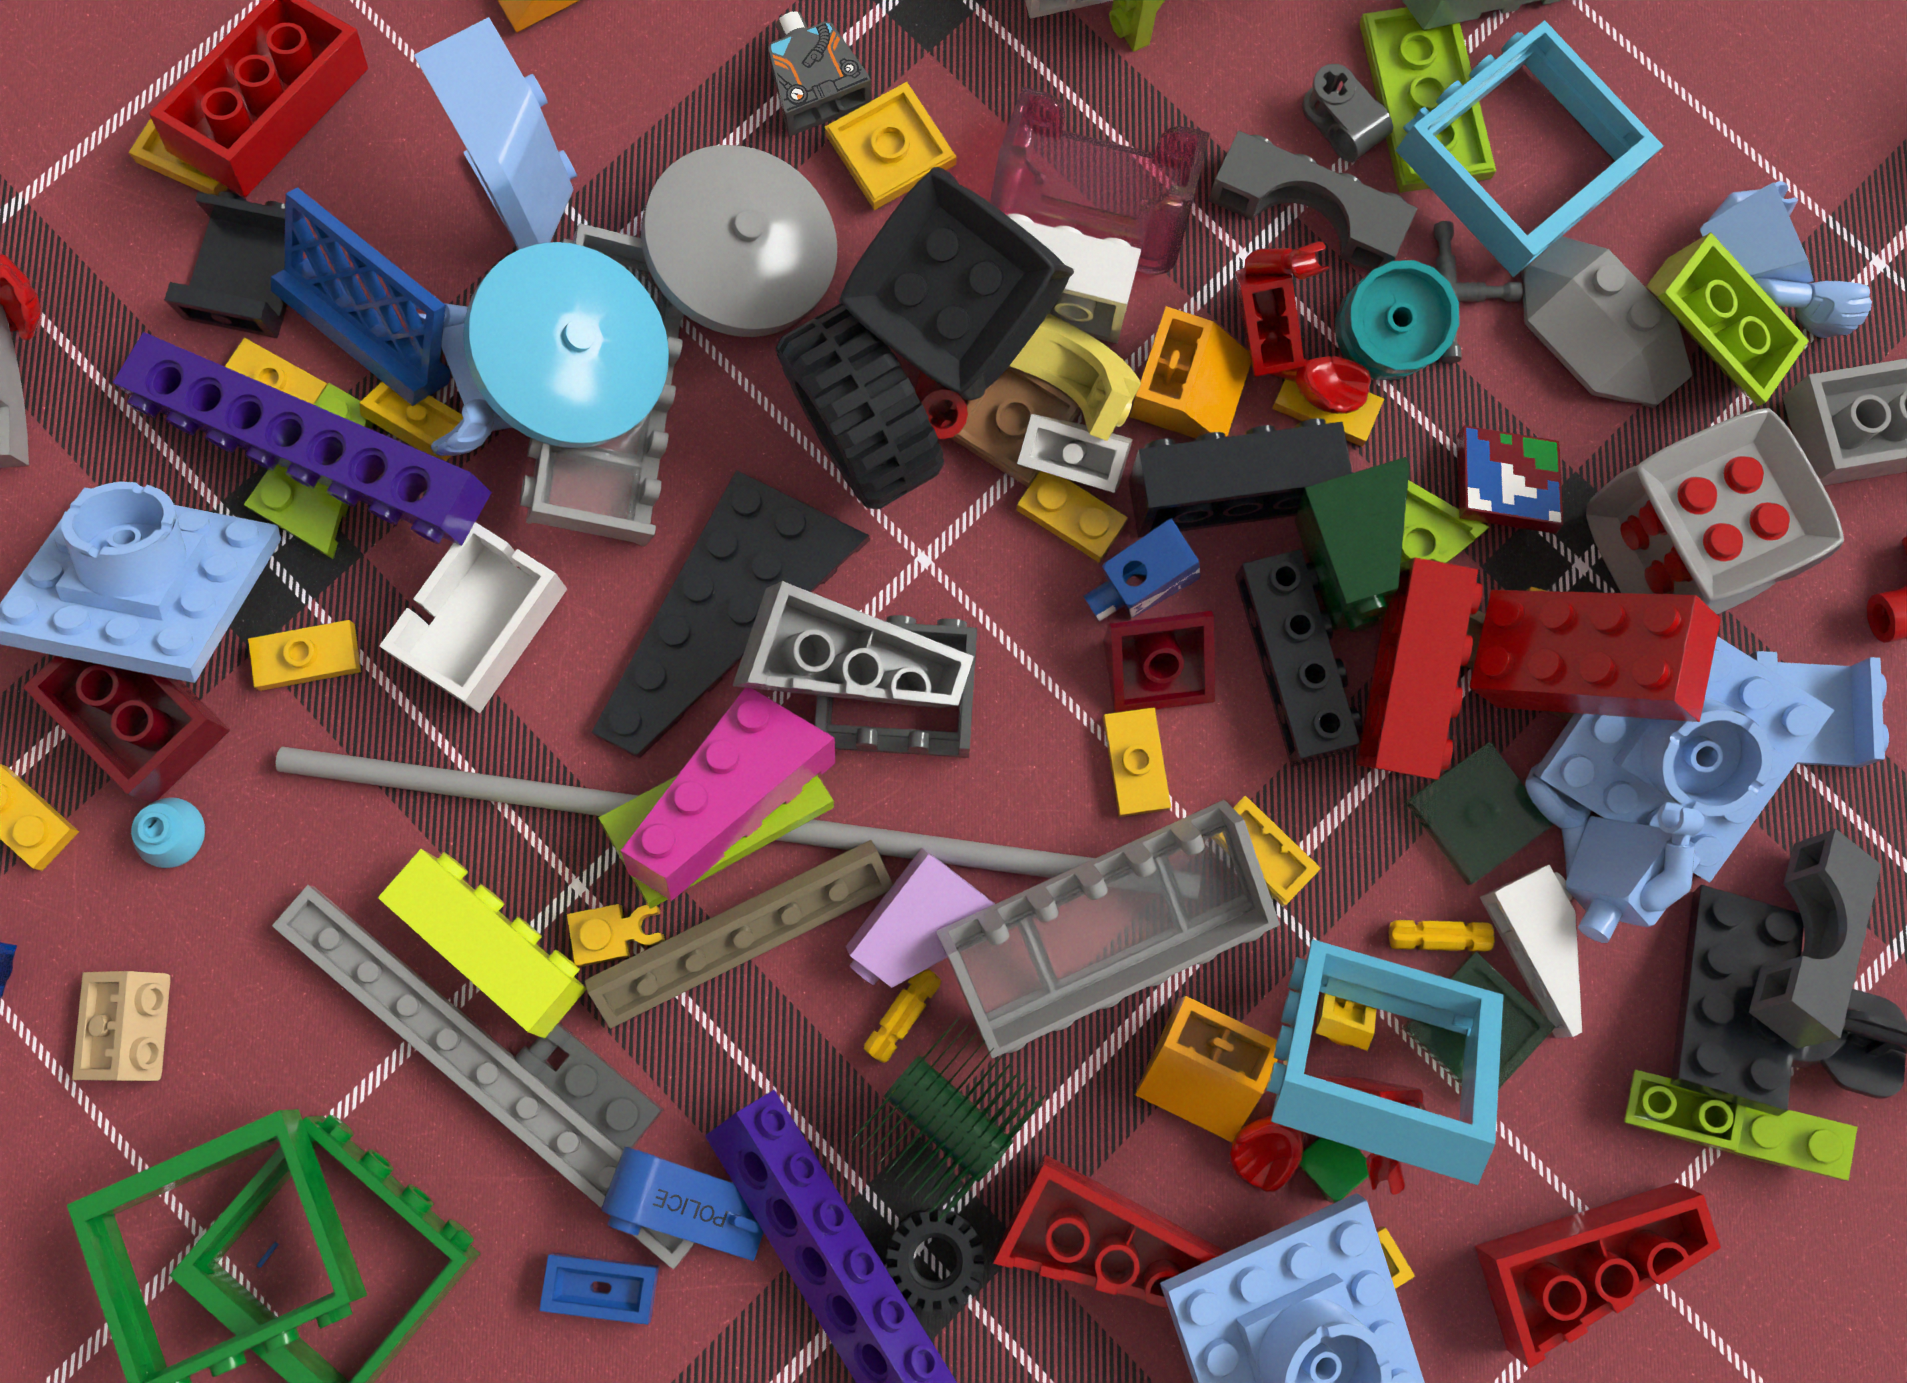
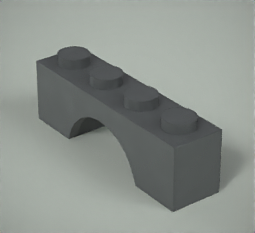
M1239 130L1215 178L1209 197V202L1250 220H1253L1264 210L1278 204L1296 203L1311 207L1324 215L1334 227L1339 239L1340 259L1370 272L1394 261L1418 209L1406 203L1397 194L1380 192L1362 184L1358 178L1351 174L1336 173L1318 165L1314 159L1307 155L1292 154L1274 146L1271 141L1263 136L1248 135Z
M1837 829L1794 843L1783 884L1794 898L1803 920L1805 933L1803 952L1800 957L1760 969L1749 1010L1750 1014L1796 1049L1841 1038L1881 869V864Z

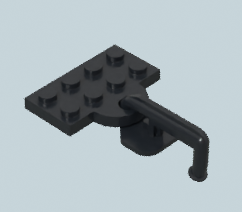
M1702 884L1693 892L1671 1085L1771 1115L1780 1116L1788 1111L1791 1068H1806L1821 1063L1833 1081L1842 1089L1875 1099L1889 1098L1899 1092L1904 1084L1907 1054V1021L1901 1009L1892 1001L1852 989L1841 1038L1796 1049L1750 1014L1749 1010L1760 969L1801 956L1804 932L1801 914Z

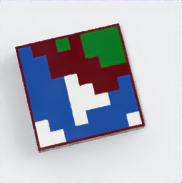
M1464 425L1457 435L1459 518L1556 534L1564 525L1559 441Z

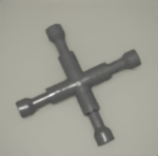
M1441 221L1434 225V238L1439 243L1436 270L1450 282L1459 302H1484L1486 298H1502L1506 302L1521 301L1523 291L1521 282H1508L1503 286H1486L1485 282H1457L1456 257L1451 252L1454 224L1451 221ZM1457 333L1452 345L1441 356L1443 363L1451 364L1462 360L1461 347L1457 343Z

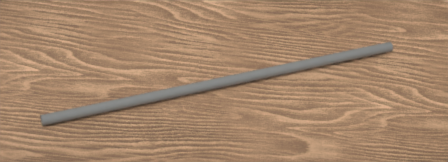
M284 746L279 749L276 757V769L278 772L602 816L640 796ZM814 819L776 839L777 841L842 850H851L872 840L879 855L913 859L923 847L944 864L1045 878H1054L1095 859ZM1172 869L1181 896L1197 898L1200 873ZM1131 872L1106 884V886L1161 893L1154 873L1147 877H1138L1134 872Z

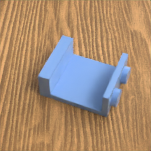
M1756 651L1748 655L1834 709V712L1796 764L1861 768L1885 759V751L1889 743V732L1887 726L1883 724L1882 702L1886 696L1887 683L1884 675L1881 674L1880 658L1870 657L1852 666L1778 662L1777 652Z

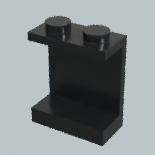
M225 191L219 192L218 196L198 192L195 201L210 217L190 285L170 282L164 300L184 320L278 338L287 304L271 292V276L284 270L285 204L276 201H267L265 205L252 203L239 195Z

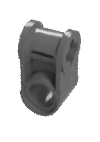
M1327 64L1321 67L1315 74L1312 88L1305 94L1303 99V113L1330 142L1336 154L1343 160L1355 162L1392 133L1393 123L1388 111L1368 93L1348 68L1339 64ZM1343 81L1341 90H1337L1339 84ZM1319 100L1320 104H1319V106H1318V108H1317V110H1316V109H1315V105H1316L1317 101Z

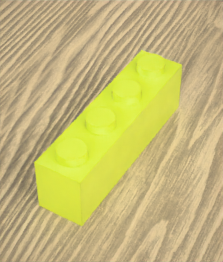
M420 849L378 898L521 1027L531 1034L546 1038L587 990L574 977L580 969L558 950L555 949L549 955L536 943L542 936L523 919L517 916L511 922L499 911L505 903L488 888L480 884L474 890L462 878L468 871L450 855L443 852L437 858Z

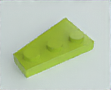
M328 383L314 403L315 406L369 429L372 428L373 423L360 415L359 403L361 401L331 383ZM277 464L274 471L268 470L244 505L252 512L278 525L279 528L333 559L338 545L335 538L342 516L346 517L349 505L328 494L326 491L329 487L321 483H317L315 488L312 489L293 480L285 474L287 468Z
M1408 480L1401 562L1416 557L1448 563L1479 538L1489 526L1479 521L1460 519L1459 509Z

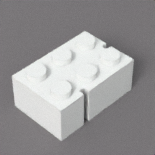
M475 522L463 545L453 543L414 597V600L424 610L435 617L431 624L428 625L415 612L406 608L380 644V647L399 662L473 710L481 713L562 598L567 588L555 572L519 549L515 551L508 542Z

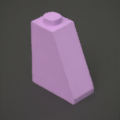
M922 847L845 946L850 957L854 959L849 966L872 985H875L880 978L890 987H894L947 958L937 936V930L986 909L995 903Z

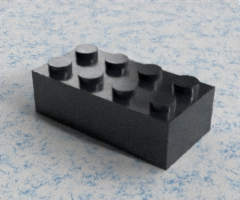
M1315 418L1302 421L1295 428L1276 430L1275 426L1263 425L1247 430L1245 435L1226 437L1223 432H1211L1198 436L1193 442L1175 444L1173 439H1159L1147 443L1145 448L1138 450L1129 478L1138 537H1144L1171 518L1179 531L1182 532L1296 516L1305 487L1352 473L1343 421L1326 424L1325 419Z

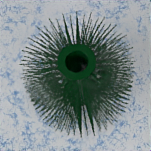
M959 1018L956 1019L923 1058L918 1055L884 1094L883 1097L886 1099L884 1103L851 1140L852 1142L886 1103L889 1102L895 1108L862 1145L859 1151L896 1109L903 1117L869 1157L905 1117L912 1124L876 1167L913 1125L920 1132L885 1174L922 1133L929 1139L893 1182L905 1172L931 1141L937 1145L902 1189L904 1190L941 1149L945 1153L944 1157L922 1181L911 1198L917 1194L950 1157L954 1162L927 1193V1196L921 1201V1206L959 1165L962 1171L939 1196L940 1198L934 1203L928 1214L941 1204L966 1174L970 1175L971 1177L952 1198L953 1200L947 1205L936 1222H939L943 1216L945 1217L952 1207L954 1208L975 1181L979 1183L1014 1142L1012 1138L1022 1129L1021 1127L1033 1115L1032 1113L1045 1098L1044 1095L1036 1101L1007 1134L1004 1132L1005 1127L1029 1101L1028 1099L1033 1095L1037 1087L1022 1099L999 1126L994 1122L1004 1113V1110L1023 1089L1028 1079L1017 1088L991 1119L986 1114L1011 1085L1020 1071L1005 1084L986 1108L981 1111L977 1105L986 1097L1012 1063L999 1074L974 1104L968 1098L1003 1056L989 1068L966 1096L959 1090L993 1049L982 1059L958 1088L954 1087L950 1082L982 1044L949 1081L942 1076L943 1072L971 1039L941 1073L933 1068L968 1027L967 1025L937 1060L930 1065L925 1060L926 1057Z

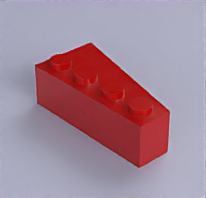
M1044 1154L996 1248L993 1264L1012 1269L1014 1266L1040 1273L1039 1276L1059 1281L1065 1279L1095 1287V1290L1113 1295L1118 1293L1146 1300L1148 1304L1168 1308L1161 1282L1227 1253V1251Z
M1677 1182L1475 1245L1507 1351L1529 1369L1545 1360L1544 1354L1564 1341L1570 1344L1588 1333V1326L1610 1312L1614 1311L1618 1314L1634 1304L1633 1298L1655 1284L1662 1286L1721 1249L1704 1194Z

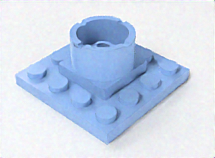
M114 482L92 489L84 487L1 601L0 644L195 683L280 543L279 527L275 524L177 506L173 504L170 497L162 490L150 485L142 487L136 482Z
M1717 636L1700 722L1575 713L1538 765L1534 774L1606 819L1660 827L1657 816L1660 807L1664 803H1679L1685 808L1697 809L1704 817V826L1698 834L1690 836V841L1695 844V854L1700 859L1693 873L1710 883L1834 712V709Z
M1358 1193L1160 1283L1194 1383H1425L1368 1202Z

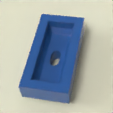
M552 1252L548 1254L539 1311L648 1325L652 1319L659 1266ZM594 1281L609 1283L611 1291H596L593 1288Z

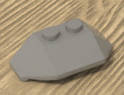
M1561 236L1521 270L1525 325L1591 395L1622 402L1641 403L1642 406L1655 408L1692 376L1678 321L1609 249Z

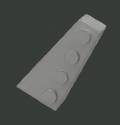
M781 581L767 587L733 686L943 708L959 705L974 656Z

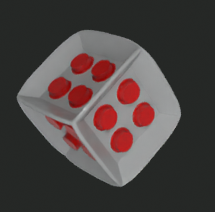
M1769 408L1737 415L1661 449L1639 465L1628 468L1614 477L1590 499L1586 508L1587 521L1594 542L1621 593L1697 595L1717 615L1757 596L1776 582L1796 577L1837 552L1844 542L1840 520L1824 486L1792 432L1783 420Z

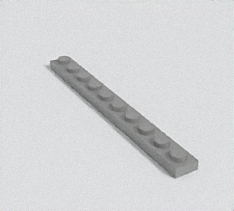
M307 885L272 926L599 1207H602L623 1150L537 1077L520 1066L510 1052L314 886ZM643 1226L638 1236L633 1235L672 1269L679 1265L695 1245L694 1242Z

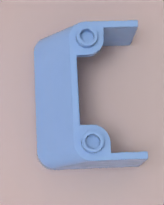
M488 17L418 52L414 57L467 149L463 152L518 250L531 245L551 242L574 190L570 180L576 178L577 174L564 150L559 152L540 108L547 104L548 101L533 74L526 77L522 75Z

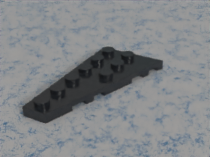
M736 470L594 726L592 733L596 737L641 758L684 717V713L707 691L713 690L723 680L722 677L742 659L767 587L784 581L806 591L813 592L821 583L825 584L837 572V568L855 551L858 552L870 541L869 535Z

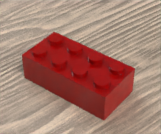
M262 0L149 112L166 151L246 198L369 69L356 28L307 0Z
M1416 557L1401 562L1398 589L1383 616L1364 716L1363 733L1360 738L1355 765L1439 780L1441 770L1446 771L1448 769L1453 752V741L1447 739L1450 718H1457L1463 699V690L1461 687H1457L1460 666L1465 667L1468 664L1473 645L1472 636L1466 635L1470 614L1475 615L1477 613L1482 598V584L1476 583L1479 569Z
M1491 590L1469 688L1497 708L1700 722L1721 618L1697 595Z

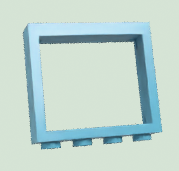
M1545 20L1527 35H1524L1522 32L1514 34L1501 48L1503 54L1497 59L1491 54L1485 57L1470 72L1469 77L1471 80L1466 84L1462 85L1457 80L1450 85L1436 100L1438 106L1431 112L1426 107L1420 109L1416 116L1404 125L1403 129L1407 132V135L1395 150L1512 277L1517 275L1641 170L1663 147L1661 142ZM1523 65L1539 79L1615 160L1611 166L1529 235L1524 233L1435 137Z
M1312 939L1306 960L1296 957L1288 988L1297 990V992L1291 990L1288 992L1281 1022L1289 1024L1290 1027L1282 1025L1273 1058L1283 1060V1064L1274 1062L1266 1091L1276 1094L1271 1122L1478 1185L1496 1140L1503 994ZM1319 992L1465 1034L1459 1121L1304 1074Z

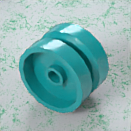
M1415 260L1391 261L1372 270L1342 299L1335 318L1336 342L1343 357L1363 365L1369 371L1371 378L1376 380H1400L1437 361L1452 345L1460 324L1459 301L1450 282L1434 267ZM1393 317L1398 319L1400 327L1394 323Z

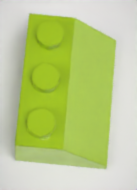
M1711 232L1668 257L1646 286L1688 332L1691 338L1719 366L1723 373L1757 406L1768 401L1809 342Z

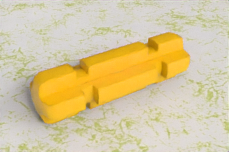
M1396 920L1391 922L1389 926L1390 946L1394 949H1415V946H1418L1419 950L1461 951L1467 947L1468 951L1485 952L1493 949L1494 929L1492 924L1486 922H1471L1465 926L1464 922L1422 921L1415 925L1414 920Z
M928 968L909 979L908 983L911 985L907 990L902 989L879 1022L882 1025L879 1031L876 1032L874 1030L864 1044V1050L879 1062L885 1063L890 1059L897 1049L895 1045L899 1038L903 1040L926 1007L924 1003L926 998H932L941 985L940 977Z

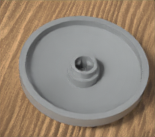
M716 145L693 151L675 161L663 172L654 185L644 208L641 221V243L644 258L652 278L665 297L680 312L691 320L714 331L740 337H757L786 330L799 323L816 307L832 281L837 262V238L831 215L823 199L799 171L767 152L738 145Z

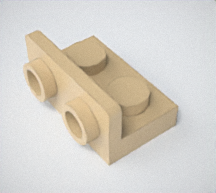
M134 971L83 972L72 1080H160L162 1076L170 989L169 974Z

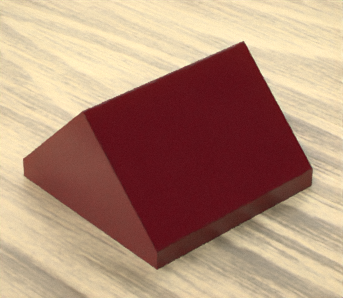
M1212 611L1109 623L1103 644L1114 713L1154 707L1157 710L1215 702L1214 614Z

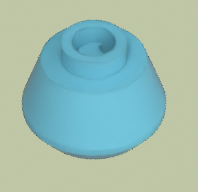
M163 798L149 804L137 814L132 823L131 834L134 847L144 861L160 868H173L185 864L197 854L204 841L205 824L199 810L188 801L179 798Z

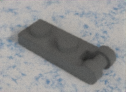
M558 1023L546 1038L538 1037L530 1048L524 1046L514 1058L520 1066L537 1077L622 1150L624 1146L634 1148L664 1111L662 1107L561 1023ZM559 1046L569 1054V1057L557 1070L546 1060Z

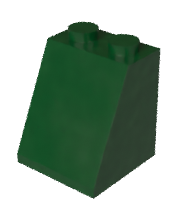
M1406 457L1308 486L1304 489L1294 521L1308 560L1315 568L1319 591L1334 631L1349 627L1350 632H1359L1380 623L1379 617L1384 615L1398 589L1410 467Z

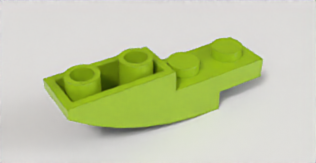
M1634 1070L1624 1123L1781 1167L1787 1166L1841 1181H1849L1857 1133L1856 1126L1788 1110L1780 1116L1771 1115L1671 1085V1078Z

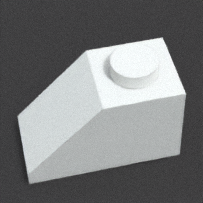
M1031 414L1017 464L1114 493L1119 487L1133 439L1112 433L1109 440L1105 441L1090 435L1087 425Z

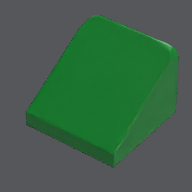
M1319 1137L1303 1150L1299 1166L1328 1202L1336 1203L1342 1200L1369 1177L1366 1165L1367 1158L1355 1147Z

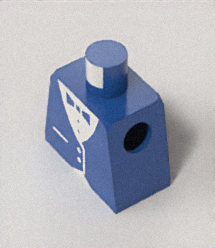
M1171 518L1105 562L1102 568L1107 581L1083 595L1098 621H1101L1123 606L1130 617L1134 618L1199 580L1200 562ZM1134 575H1141L1146 578L1139 586H1129L1126 583Z

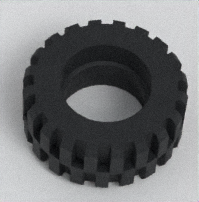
M842 303L781 337L776 346V352L783 372L808 421L814 428L816 435L825 447L834 465L842 474L847 485L853 490L855 496L866 508L881 509L940 473L944 465L942 448L937 441L938 437L930 424L927 412L923 404L920 403L909 378L906 377L902 370L901 364L888 345L865 328Z

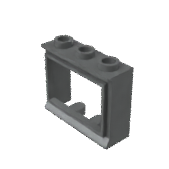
M893 615L886 618L888 623L974 656L960 699L958 732L832 724L834 697L817 695L815 726L835 738V749L969 758L977 628L967 627V622L959 619L937 620V625L917 624V619L910 616Z

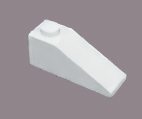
M1547 865L1532 870L1481 896L1480 899L1555 1038L1574 1037L1582 1033L1576 912L1570 903L1572 895L1567 891L1566 880L1558 872L1554 873L1551 866Z

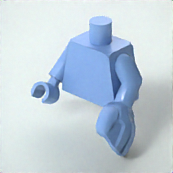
M1778 181L1762 189L1729 194L1708 219V222L1704 223L1700 228L1702 237L1711 232L1777 306L1795 308L1798 321L1814 336L1828 338L1848 335L1865 321L1872 304L1869 297L1870 289L1867 285L1842 281L1810 283L1814 280L1808 258L1789 217L1798 199L1795 197L1784 199L1789 189L1785 182Z
M413 303L415 309H420ZM444 303L446 308L441 347L464 403L462 408L463 419L451 432L434 441L431 449L438 456H455L469 453L481 446L492 431L513 427L504 421L486 402L470 373L463 337L464 321L468 307ZM419 314L425 325L426 314Z
M1540 763L1532 767L1525 784L1527 793L1539 811L1550 822L1562 828L1567 876L1566 888L1586 910L1578 926V929L1584 935L1597 942L1608 943L1619 922L1648 928L1656 924L1666 908L1690 891L1693 871L1700 862L1699 857L1695 854V844L1690 841V836L1698 834L1704 826V817L1697 809L1685 808L1679 803H1664L1660 807L1657 816L1660 827L1590 816L1591 810L1534 774Z

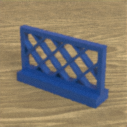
M298 187L287 192L285 202L284 270L271 276V292L412 406L448 385L451 370L440 362L446 305ZM304 216L309 220V222H310L311 226L313 227V229H314V231H315L317 237H314V235H313L311 229L309 228V226H308V224H307V222H306ZM319 245H322V247H323L324 251L326 252V254H327V256H328V258H329V260H330V262H331V264H332L334 270H331V268H330V266H329V264H328V262H327V260H326L324 254L322 253V251H321ZM340 245L345 248L354 266H350ZM303 251L307 256L305 259H303ZM356 274L359 275L371 299H367L359 281L355 276ZM377 275L383 279L390 295L386 294ZM413 303L426 313L425 325ZM392 304L396 305L407 328H403Z

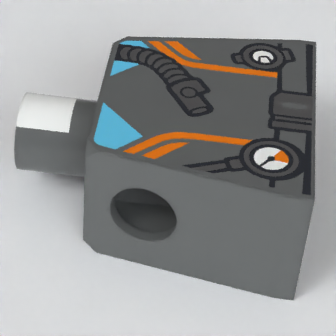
M789 12L778 19L776 28L781 39L771 42L768 46V52L789 137L846 115L872 101L871 79L832 23L824 21L808 28L800 12Z

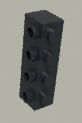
M1301 549L1243 563L1235 579L1291 767L1350 752L1360 744L1358 736H1362L1363 727L1356 707H1349L1344 688L1348 685L1347 673L1342 660L1334 658L1329 642L1333 638L1332 623L1327 611H1320L1314 592L1318 591L1319 585L1313 564L1311 562L1305 563Z

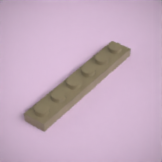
M869 840L586 979L585 984L588 994L611 1029L888 892L893 886L892 881L872 840Z

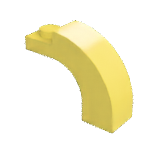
M1051 314L1047 315L1021 352L1009 365L1049 382L1070 396L1081 408L1089 434L1105 441L1109 440L1115 426L1121 427L1125 423L1130 413L1132 401L1141 385L1135 372L1115 352L1081 329Z

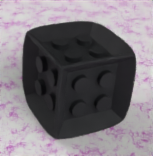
M934 167L906 194L868 246L850 274L839 302L865 328L925 375L942 386L958 393L961 398L974 400L984 395L985 390L1003 374L1021 352L1058 301L1069 278L1074 274V270L1066 266L1049 248L989 201L972 190L959 185L956 178L950 172Z

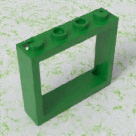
M299 1109L276 1111L67 1204L127 1383H192L190 1376L208 1368L212 1378L247 1363L244 1355L245 1351L263 1344L266 1353H269L300 1339L298 1327L315 1319L320 1329L353 1314L350 1303L368 1296ZM280 1142L334 1292L167 1367L115 1215Z
M330 1114L327 1118L324 1116H306L303 1122L313 1149L319 1144L451 1260L350 1381L302 1338L269 1353H266L263 1344L251 1350L288 1383H374L481 1253L470 1245L474 1241V1237L466 1228L452 1219L445 1223L430 1210L434 1202L426 1193L412 1184H408L405 1188L390 1175L394 1167L387 1159L372 1149H368L365 1153L350 1139L354 1132L342 1120ZM281 1146L169 1275L236 1336L277 1318L273 1312L223 1269L218 1262L292 1176Z

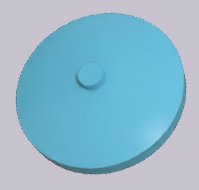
M562 242L541 243L522 248L502 259L489 271L477 286L467 308L463 332L464 350L470 373L478 390L491 408L504 421L537 441L567 448L592 447L607 443L625 434L641 422L652 410L662 393L668 372L669 349L666 330L657 306L647 290L631 272L612 258L596 250Z

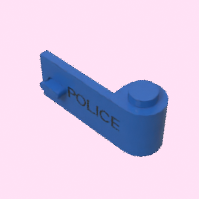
M624 1146L601 1207L602 1212L610 1215L607 1223L608 1226L637 1236L643 1226L754 1261L764 1232L734 1183Z

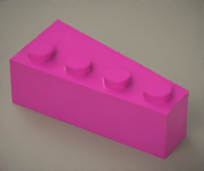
M744 688L621 849L628 874L672 901L725 857V851L743 836L747 838L762 826L763 819L781 804L785 803L787 805L800 794L802 787L818 773L822 775L835 764V738L756 690Z

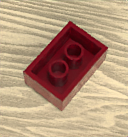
M55 656L23 686L33 699L127 795L150 803L158 800L230 731L181 680Z

